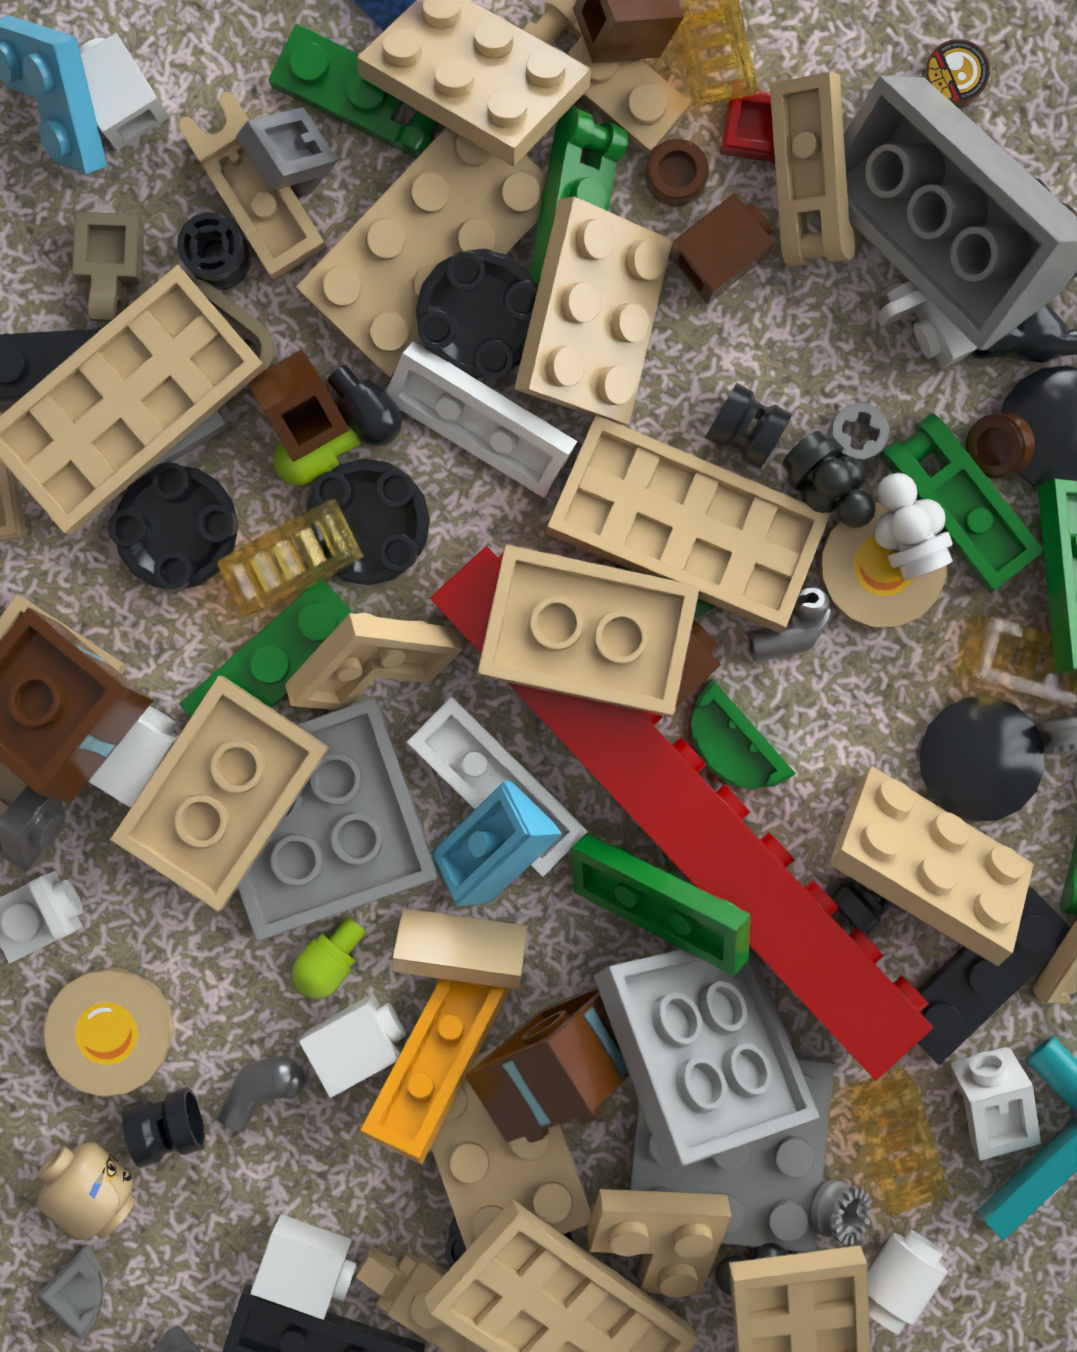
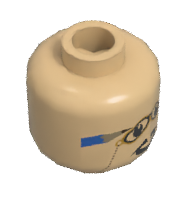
M96 1142L83 1143L72 1151L65 1146L60 1147L45 1162L37 1175L44 1182L37 1197L39 1210L75 1240H87L95 1235L100 1239H104L123 1222L135 1203V1197L131 1194L134 1185L132 1173Z

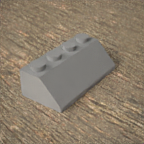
M882 75L878 77L844 133L849 221L979 350L988 349L1059 295L1077 272V216L925 77Z

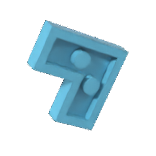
M10 15L0 18V80L3 82L4 87L36 98L42 119L39 124L40 139L45 150L51 156L52 161L83 174L107 167L77 37Z

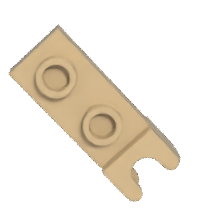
M224 92L220 95L219 103L225 112L226 124L220 132L206 134L189 117L182 118L179 121L178 128L267 272L275 281L327 249V246L290 186L274 191L269 189L236 138V135L249 119L233 93Z

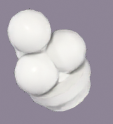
M893 473L883 478L878 485V501L889 512L882 515L876 522L874 536L880 547L888 551H895L887 556L891 568L899 567L903 580H909L953 562L948 547L953 542L949 532L938 534L943 529L946 521L941 505L931 499L916 501L918 492L913 479L906 474Z

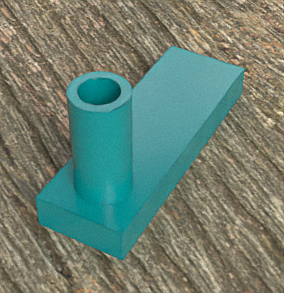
M1051 1035L1029 1054L1026 1062L1077 1114V1059L1054 1035ZM1077 1115L977 1210L984 1222L1002 1241L1014 1232L1077 1171Z

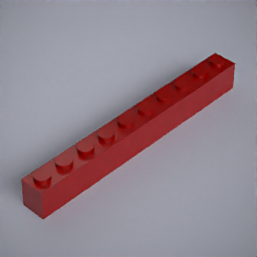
M487 545L430 597L433 603L481 655L504 554L503 552L497 557ZM508 683L697 888L719 899L727 900L737 908L751 914L749 945L875 1081L934 1028L920 1013L928 1005V1002L902 975L892 983L875 965L884 955L858 927L850 934H847L831 917L839 909L832 898L813 879L803 887L786 869L795 859L770 832H767L759 839L742 820L751 812L725 784L715 792L698 774L706 766V763L687 742L680 737L671 745L657 730L655 725L663 718L661 715Z

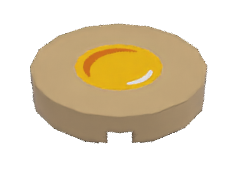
M875 503V515L868 524L860 528H852L838 521L827 533L819 554V580L831 603L837 607L836 609L846 619L868 628H894L922 617L939 599L947 578V565L921 576L903 580L899 567L891 568L887 558L889 554L895 551H888L880 547L875 540L874 527L876 522L882 515L889 512L880 503Z
M109 967L90 970L62 988L49 1006L43 1029L46 1054L59 1077L78 1091L108 1097L128 1094L148 1082L156 1074L166 1060L168 1050L171 1048L174 1027L169 1004L160 989L148 979H142L137 974L130 973V970Z

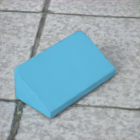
M503 781L432 852V855L456 906L486 904L493 901L550 848L562 834L555 823L512 781Z

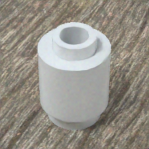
M910 1230L906 1238L897 1233H892L867 1272L869 1316L897 1334L901 1333L907 1323L915 1324L948 1273L945 1267L939 1263L944 1253L927 1238L913 1230Z

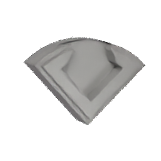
M87 1244L37 1295L81 1339L88 1334L96 1322L98 1314H100V1304L102 1309L105 1297V1280L101 1265Z

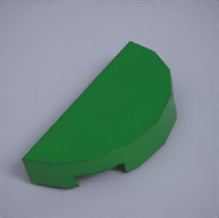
M710 679L697 696L690 719L693 747L706 763L705 768L725 783L747 789L774 787L796 774L795 771L717 683Z

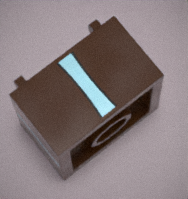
M28 607L0 641V762L37 794L71 803L154 700L62 624Z
M595 986L537 1012L464 1076L506 1143L524 1136L528 1142L533 1143L542 1140L549 1133L548 1128L577 1118L583 1125L596 1121L602 1115L599 1105L630 1074L598 987Z

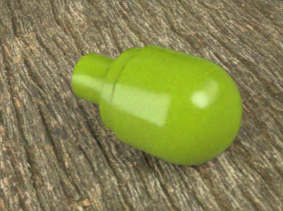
M348 426V432L295 462L292 461L282 442H280L273 455L274 470L278 477L289 485L305 486L311 484L322 474L331 472L339 466L336 457L361 446L360 440L356 433Z
M347 916L331 937L322 932L317 939L313 938L297 957L292 967V982L297 991L310 999H323L333 994L353 970L351 966L356 961V958L350 952L366 934L367 930L354 919Z

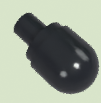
M347 365L337 368L328 377L327 382L342 399L337 408L342 413L341 416L345 423L367 445L384 446L395 440L402 427V415L394 401L380 385H375L372 380H366L361 383Z

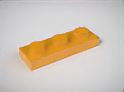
M447 979L439 980L360 1130L365 1138L422 1165L466 1078L464 1075L470 1071L509 994V988Z

